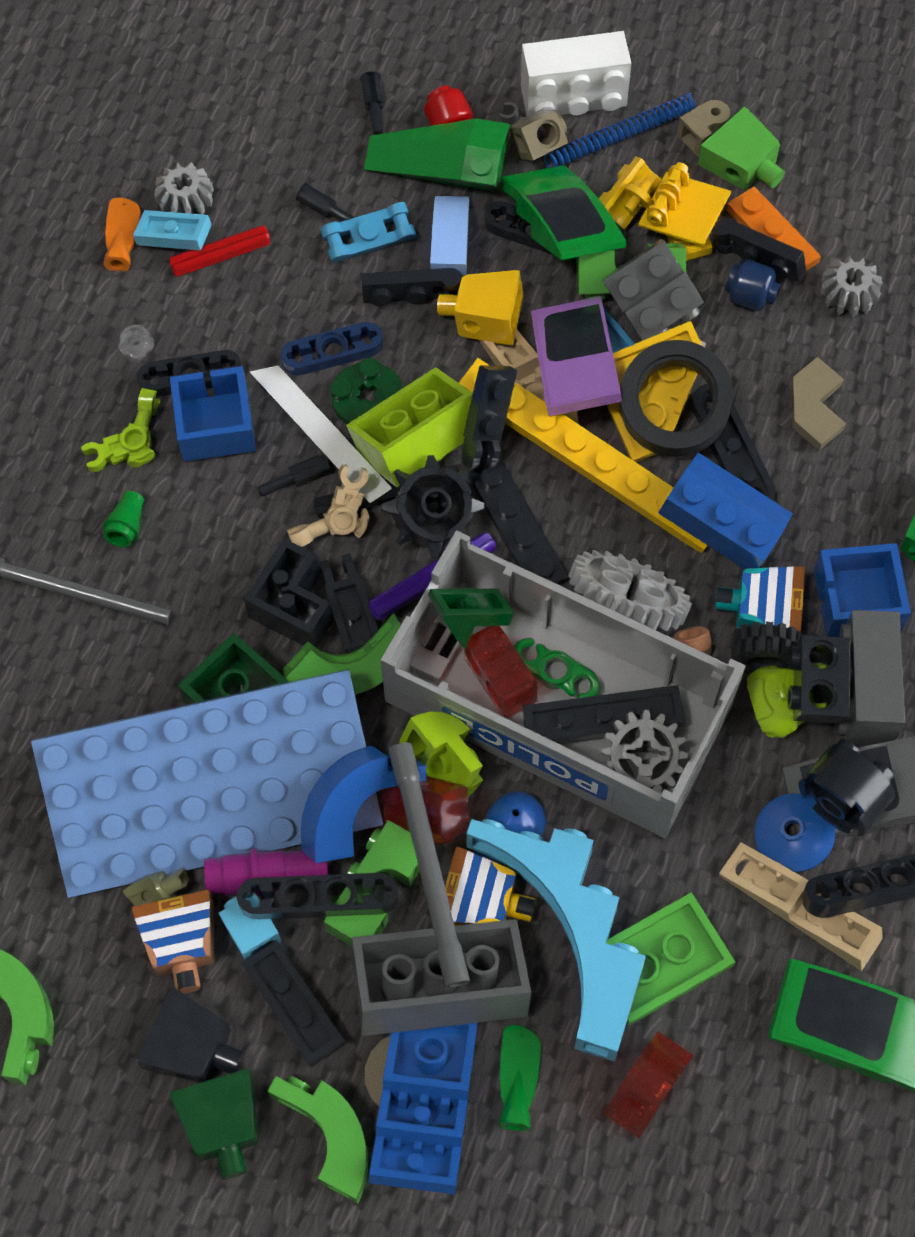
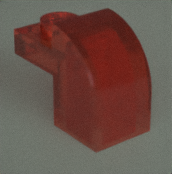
M658 1031L626 1075L604 1114L639 1139L664 1099L680 1078L693 1055Z

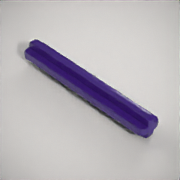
M487 532L479 534L470 542V544L489 553H493L496 546L495 540ZM439 559L371 599L368 609L376 620H382L422 596L432 580L431 573Z

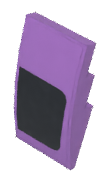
M601 296L532 310L533 329L548 415L553 416L622 402Z

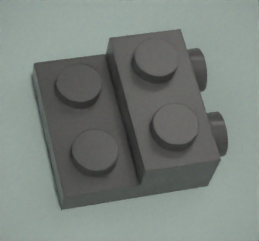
M662 239L602 279L605 287L641 341L669 330L667 327L677 320H680L681 323L690 321L700 313L698 306L704 303L687 273L681 269L667 244Z

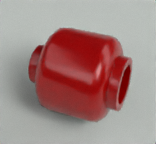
M445 85L433 90L427 96V102L423 109L430 126L473 119L472 109L462 90Z

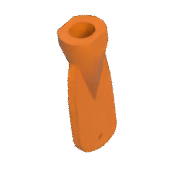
M113 198L108 206L105 230L108 251L104 257V266L109 271H128L130 268L131 259L129 254L135 244L133 234L140 221L141 211L137 203L126 198Z

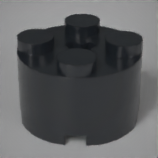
M840 739L837 744L829 746L798 783L800 793L804 799L810 794L817 802L812 809L819 816L844 833L850 834L854 829L858 830L857 836H863L895 797L894 789L890 783L894 778L891 770L880 762L875 761L872 763L860 754L859 749L852 742L846 739Z

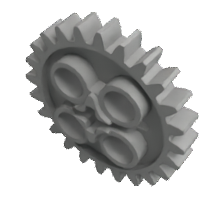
M593 550L592 554L584 551L582 556L577 555L568 575L570 577L569 584L575 586L574 592L584 594L583 597L634 621L646 624L654 630L658 626L665 631H668L670 627L678 629L679 625L684 624L692 605L689 602L690 596L683 594L685 589L674 586L676 583L674 579H667L662 571L651 570L652 567L649 564L640 565L635 558L631 561L626 560L622 554L616 557L608 551H605L604 555L596 550ZM631 581H633V588L630 592L629 598L627 599V592L631 585Z

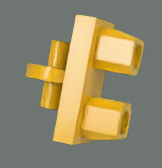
M635 156L629 165L624 164L618 172L617 182L610 191L603 192L599 200L610 213L616 225L625 230L641 207L648 208L652 204L653 200L650 195L662 179L648 168L642 158Z

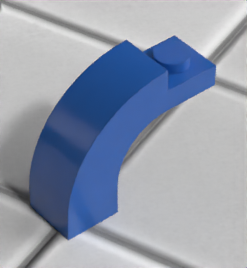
M373 746L358 749L336 761L318 779L308 796L301 821L302 851L312 861L321 863L354 856L353 824L359 808L375 792L384 788L398 786L389 754L386 756ZM416 759L420 775L419 782L426 781V765Z

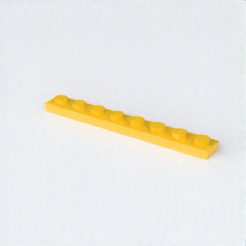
M479 358L476 359L459 382V384L472 393L479 366L488 365ZM515 382L505 424L680 541L703 553L708 545L658 513L674 487L564 414L549 416L546 402Z

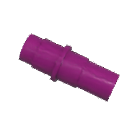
M257 848L250 849V853L222 855L219 858L204 859L205 887L211 895H236L241 884L252 878L328 875L327 861L315 863L302 850L257 852ZM273 888V891H279V888ZM258 889L253 890L257 897H259L261 891Z

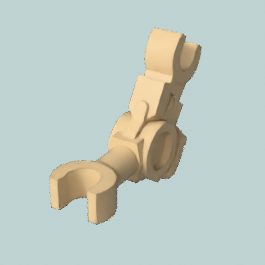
M342 464L338 472L342 486H336L331 507L327 513L323 514L324 518L311 524H302L287 530L291 542L303 547L312 542L314 538L328 532L331 535H347L353 532L360 538L364 534L369 522V514L366 508L361 509L360 517H358L357 513L364 497V493H360L359 489L365 486L369 477L367 469L361 467L359 477L356 480H349L347 478L349 467L347 464Z

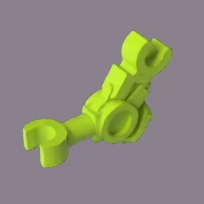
M145 388L141 389L134 424L129 423V426L122 433L103 438V444L89 442L81 447L85 456L98 454L96 460L86 463L90 472L102 470L110 461L113 465L127 460V464L130 467L139 468L155 458V452L150 449L152 439L148 426L152 415H156L160 404V399H156V391Z

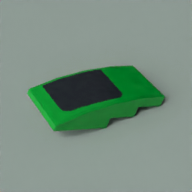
M565 165L501 177L502 191L516 200V214L531 224V238L560 260L626 247V239L610 213L582 179Z
M793 958L788 959L767 1038L830 1066L840 1069L848 1068L883 1083L892 1082L915 1092V1000L836 971Z

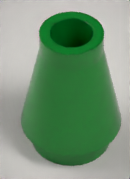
M125 491L119 503L102 525L104 530L103 537L108 543L116 547L126 548L138 539L142 506L145 501L139 493Z

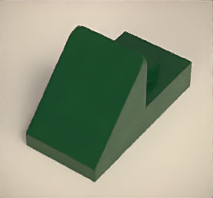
M498 588L430 589L428 593L441 618L463 649L467 647L475 626H508L514 615L513 610Z

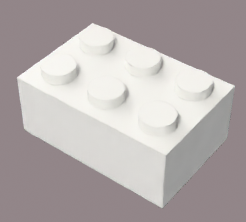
M624 31L522 44L521 91L527 117L541 110H556L559 115L572 114L578 116L587 111L600 109L614 111L620 107L627 106L631 59Z

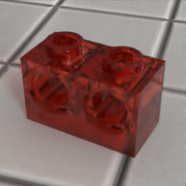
M489 626L471 635L468 645L464 649V660L500 715L507 719L520 712L523 705L536 703L538 698V682L500 626Z

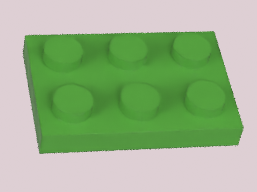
M692 892L607 940V944L613 946L615 943L631 945L638 950V954L646 956L627 1019L628 1026L728 970L735 964V960Z

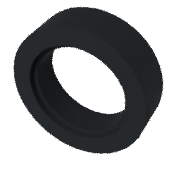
M684 340L663 341L639 353L626 369L620 389L622 397L620 411L629 434L647 450L670 457L691 455L712 444L726 426L733 400L732 382L722 361L702 345ZM681 366L701 375L707 382L712 394V408L707 417L694 428L680 432L667 431L651 423L641 409L639 393L646 379L654 372L665 367Z

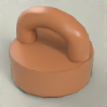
M705 627L685 628L675 633L672 637L709 656L711 655L710 631Z

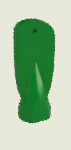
M519 1025L505 1027L502 1036L499 1080L503 1109L499 1117V1127L503 1130L525 1132L529 1131L531 1126L529 1108L534 1098L538 1080L541 1043L536 1034Z

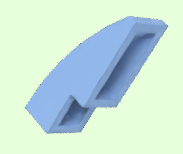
M435 196L430 268H455L460 272L461 279L466 275L469 197Z

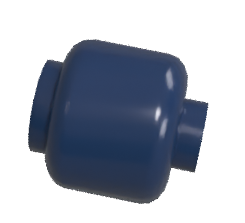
M744 260L740 265L735 264L725 286V291L729 292V299L732 303L753 311H760L765 307L766 303L774 304L781 284L775 282L776 271L772 267L753 260Z

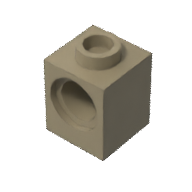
M541 110L510 126V134L521 159L535 160L568 143L565 135L567 132L566 124L561 115L557 114L556 110ZM542 125L545 129V136L539 142L537 130Z

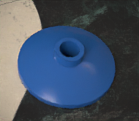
M799 793L786 794L769 802L760 812L755 825V841L761 854L795 873L805 872L817 867L828 857L835 842V827L830 825L812 809L817 802L811 796L807 795L804 799L802 794ZM791 823L800 825L799 833L794 836L786 834V828Z

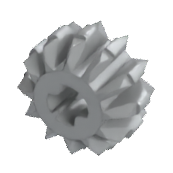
M177 162L174 170L164 167L163 176L156 177L154 196L161 211L204 215V207H212V192H214V189L204 168L196 170L192 162L184 168Z
M849 255L844 260V263L835 259L834 263L831 264V268H827L822 277L823 283L820 293L821 297L826 298V308L837 305L838 316L845 309L849 310L852 318L858 314V311L867 314L871 310L872 305L879 301L881 295L882 277L876 275V265L866 267L864 257L860 261L854 262Z

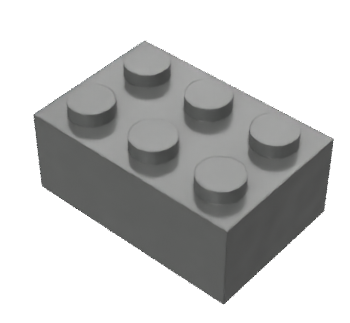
M852 610L847 623L841 624L839 637L850 638V717L841 724H835L837 735H843V739L852 742L859 748L896 740L905 724L900 612Z

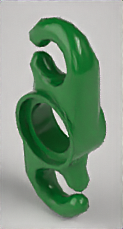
M531 637L519 640L512 648L511 656L516 666L542 682L546 687L562 689L567 695L574 696L576 694L575 682L583 678L589 680L590 689L586 693L578 694L577 698L597 696L599 693L600 682L596 674L591 669L570 658L565 652L559 650L550 651L545 645L537 644L536 659L526 661L522 658L521 654L524 648L534 645V639ZM551 661H561L567 667V672L560 679H552L546 675L544 671L545 666Z

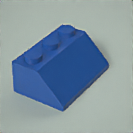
M697 453L658 512L743 569L759 568L763 564L793 514L700 453Z

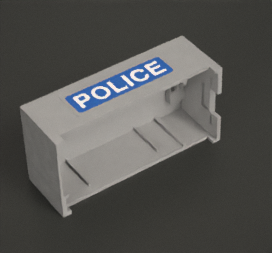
M456 530L431 573L432 580L410 617H405L381 658L385 701L414 716L429 711L450 714L460 719L471 729L465 741L666 839L732 708L746 665L730 659L729 663L726 664L470 544V536ZM498 588L514 612L510 625L475 626L465 649L457 641L448 658L439 655L452 632L428 596L429 590ZM440 624L446 627L433 651L426 649L425 646L437 625ZM531 637L534 639L533 646L522 650L521 656L526 661L536 659V645L543 644L550 651L559 650L565 652L570 658L591 669L600 682V691L597 696L679 685L685 725L684 727L677 728L673 735L675 738H686V741L678 747L679 751L688 753V758L678 760V765L684 769L682 774L673 773L671 775L676 785L670 788L661 783V792L655 788H648L613 769L611 770L603 766L610 762L609 756L601 755L600 750L610 747L611 744L604 738L556 743L525 728L522 712L523 705L575 699L578 694L589 691L590 682L587 679H578L575 682L576 694L574 696L567 695L562 689L546 687L542 682L516 666L511 656L512 648L516 642L523 638ZM551 661L545 666L544 671L548 677L560 679L566 674L567 667L561 661ZM654 731V738L662 746L668 747L664 737L657 731ZM635 733L624 735L619 745L631 744L635 740ZM643 744L637 750L627 752L641 757L642 764H645L646 760L660 755L647 751L646 744ZM619 761L623 770L635 778L632 767L626 761ZM658 763L653 768L651 780L659 777L667 768L668 763Z

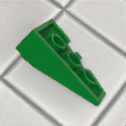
M476 118L372 135L369 138L364 170L498 193L511 125Z

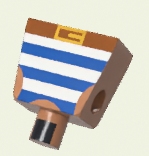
M209 890L133 906L132 912L156 974L163 976L173 973L175 989L183 994L199 990L201 986L197 968L215 963L214 902Z

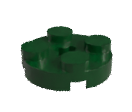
M366 358L360 363L345 368L332 382L331 395L334 412L347 425L400 391L402 383L397 374L389 367L379 364L376 359ZM361 391H375L373 393L374 400L371 402L368 399L359 400Z

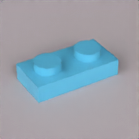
M144 210L133 237L139 246L201 250L212 224L208 215Z

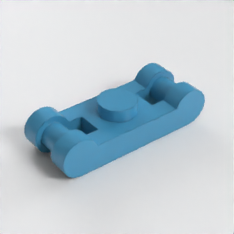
M398 202L386 209L322 226L320 231L323 239L328 241L330 247L328 254L331 262H339L414 239L417 234L412 224L409 225L407 219L409 211L406 203ZM394 221L396 230L387 233L385 224ZM350 235L352 244H343L341 237Z

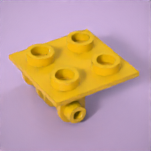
M678 162L676 165L671 166L664 175L652 197V204L645 210L638 226L704 246L731 191L690 179L687 165Z

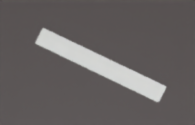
M279 366L250 371L256 380L338 469L342 464L348 465L347 478L349 480H356L359 477L361 467L367 469L368 481L365 486L359 489V492L364 493V497L368 502H373L391 490V486Z

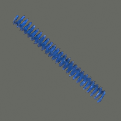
M689 93V95L684 94L683 97L679 96L677 99H672L671 102L667 101L665 104H660L659 107L649 108L647 112L637 113L635 117L625 118L623 122L613 123L611 127L601 128L599 132L589 133L587 137L577 138L575 142L570 141L569 144H565L563 147L561 146L547 154L550 155L554 167L558 166V162L562 166L564 165V159L568 164L570 163V157L573 161H576V154L582 159V151L585 156H588V149L594 154L595 149L600 151L601 146L606 149L607 144L612 146L613 141L618 144L619 139L624 141L625 136L630 139L631 134L636 136L637 131L642 134L643 129L645 131H648L649 127L654 129L655 124L657 126H660L661 122L666 124L667 119L671 122L673 117L678 119L679 115H684V111L688 113L690 109L696 108L695 101L691 97L692 93ZM566 146L569 148V154L565 149ZM559 149H562L564 159L561 153L559 152ZM554 151H555L556 154H557L558 162H557L555 156L553 155V152H554ZM545 154V155H544V160H545L546 167H547V168H550L549 163H548V159H547V154Z

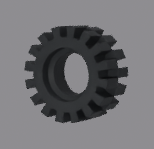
M766 621V625H761L760 622H753L752 626L748 624L741 625V628L737 627L732 632L731 659L746 665L743 672L746 675L764 666L774 665L779 668L788 669L789 648L794 646V643L802 636V633L796 631V628L793 626L786 628V624L779 623L776 626L773 625V622Z

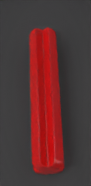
M261 225L203 245L201 250H189L171 256L169 263L174 275L181 276L270 244V236L266 227Z

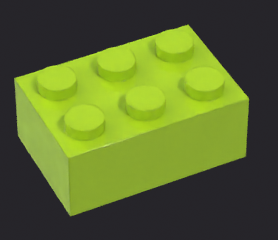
M435 367L346 426L358 452L379 474L395 487H398L400 485L393 474L395 470L398 469L411 475L420 468H424L428 455H434L438 462L446 454L464 443L465 437L463 433L473 393Z

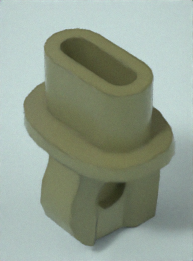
M183 868L168 875L164 871L155 872L131 883L122 892L134 906L176 897L177 891L185 887L189 882V877Z

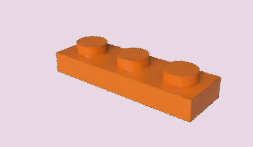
M755 186L727 203L726 210L739 224L804 251L806 271L820 263L821 255Z

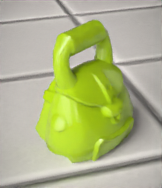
M812 663L817 668H826L825 664ZM774 665L760 667L747 677V688L762 732L771 738H784L791 732L793 733L804 722L793 721V710L787 707L788 688L790 685L794 686V670L779 668ZM812 690L809 691L810 702L815 707L825 708L826 702L814 703Z

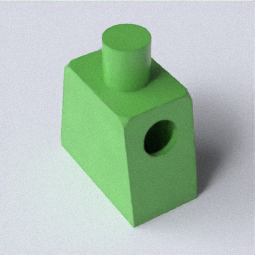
M743 107L701 144L698 165L743 190H746L758 178L769 187L774 188L780 183L785 174V171L775 164L780 147L779 141L746 107Z

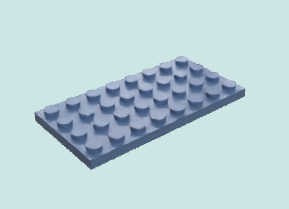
M349 669L36 738L31 741L68 898L130 884L155 872L164 871L168 875L180 868L187 871L204 867V859L250 853V849L257 848V852H265L301 844L302 814L308 796L318 779L331 765L343 756L366 747ZM376 792L368 797L359 808L354 819L353 832L383 825Z

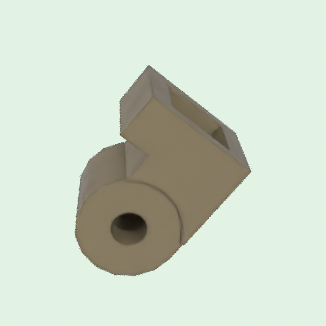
M710 100L699 105L680 117L677 136L699 157L701 144L729 121L730 108L719 100Z

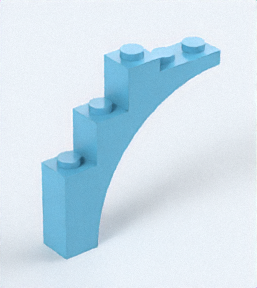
M471 819L467 831V848L483 853L503 863L523 877L552 908L571 943L581 984V1016L574 1049L615 1062L646 956L638 954V950L635 947L625 943H615L614 946L607 944L617 911L619 897L612 895L609 889L599 885L582 886L592 854L594 840L588 839L583 832L575 829L566 828L562 831L554 828L550 843H548L540 835L533 832L522 831L519 834L506 830L501 823L494 820L483 819L480 822Z

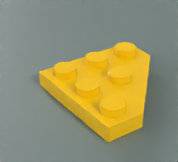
M689 321L614 352L613 357L620 389L623 376L629 364L646 348L669 340H684L702 345L692 322ZM670 366L650 375L642 385L639 393V403L647 419L661 429L674 432L698 373L686 367ZM620 402L607 404V408L629 458L637 463L656 455V453L641 446L629 434L622 420Z

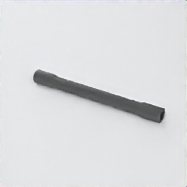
M399 743L388 749L391 764L403 800L436 937L437 955L445 988H456L468 984L470 978L448 902L419 783L420 775L413 746L411 743Z

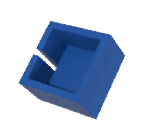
M243 366L210 371L215 396L208 397L203 372L170 377L177 441L184 462L256 451L248 388Z
M897 543L821 550L813 570L819 600H823L820 608L825 635L839 637L841 624L847 623L852 610L900 612L902 632L911 611Z

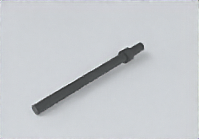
M0 557V577L166 625L169 624L172 610L5 563V559Z

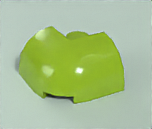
M429 711L410 718L399 743H411L415 758L426 765V781L419 783L424 804L437 820L466 800L483 781L479 775L483 765L480 763L475 751L464 743L471 729L460 719L450 714Z

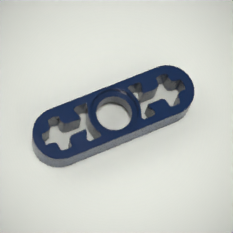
M362 322L290 341L281 351L283 367L292 375H304L375 356L383 347L382 331L374 323ZM368 335L372 339V343L365 345L361 336ZM348 338H351L352 350L348 349ZM330 343H336L342 347V351L334 356L326 355L322 350ZM316 347L318 359H314L311 348ZM300 353L303 361L296 363L295 359H293V354Z

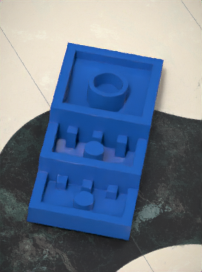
M478 1023L391 1033L383 1076V1090L376 1124V1138L369 1172V1183L455 1195Z

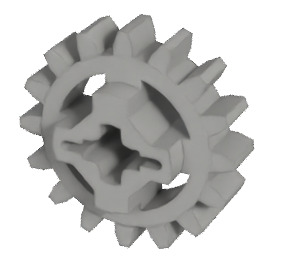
M644 710L641 718L637 720L634 713L629 712L626 714V725L616 720L612 724L617 733H605L603 736L607 742L611 743L610 747L600 750V754L609 756L610 762L603 766L611 770L613 769L648 788H655L662 792L661 783L670 788L675 786L676 783L671 775L673 773L681 775L684 770L678 765V760L688 758V753L679 751L678 746L683 744L686 738L674 737L673 733L678 725L676 723L668 727L663 725L665 715L662 713L655 720H650L649 710ZM637 728L635 740L631 744L619 745L622 737L628 731ZM654 730L664 737L668 747L662 746L654 738ZM643 744H646L647 751L660 755L646 760L645 764H642L641 757L627 752L637 750ZM619 761H626L632 767L635 778L623 770ZM658 763H668L665 771L659 777L651 780L653 768Z

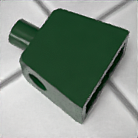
M249 1069L170 1092L172 1102L198 1159L203 1162L217 1157L222 1180L236 1178L247 1173L242 1149L259 1144L254 1081Z

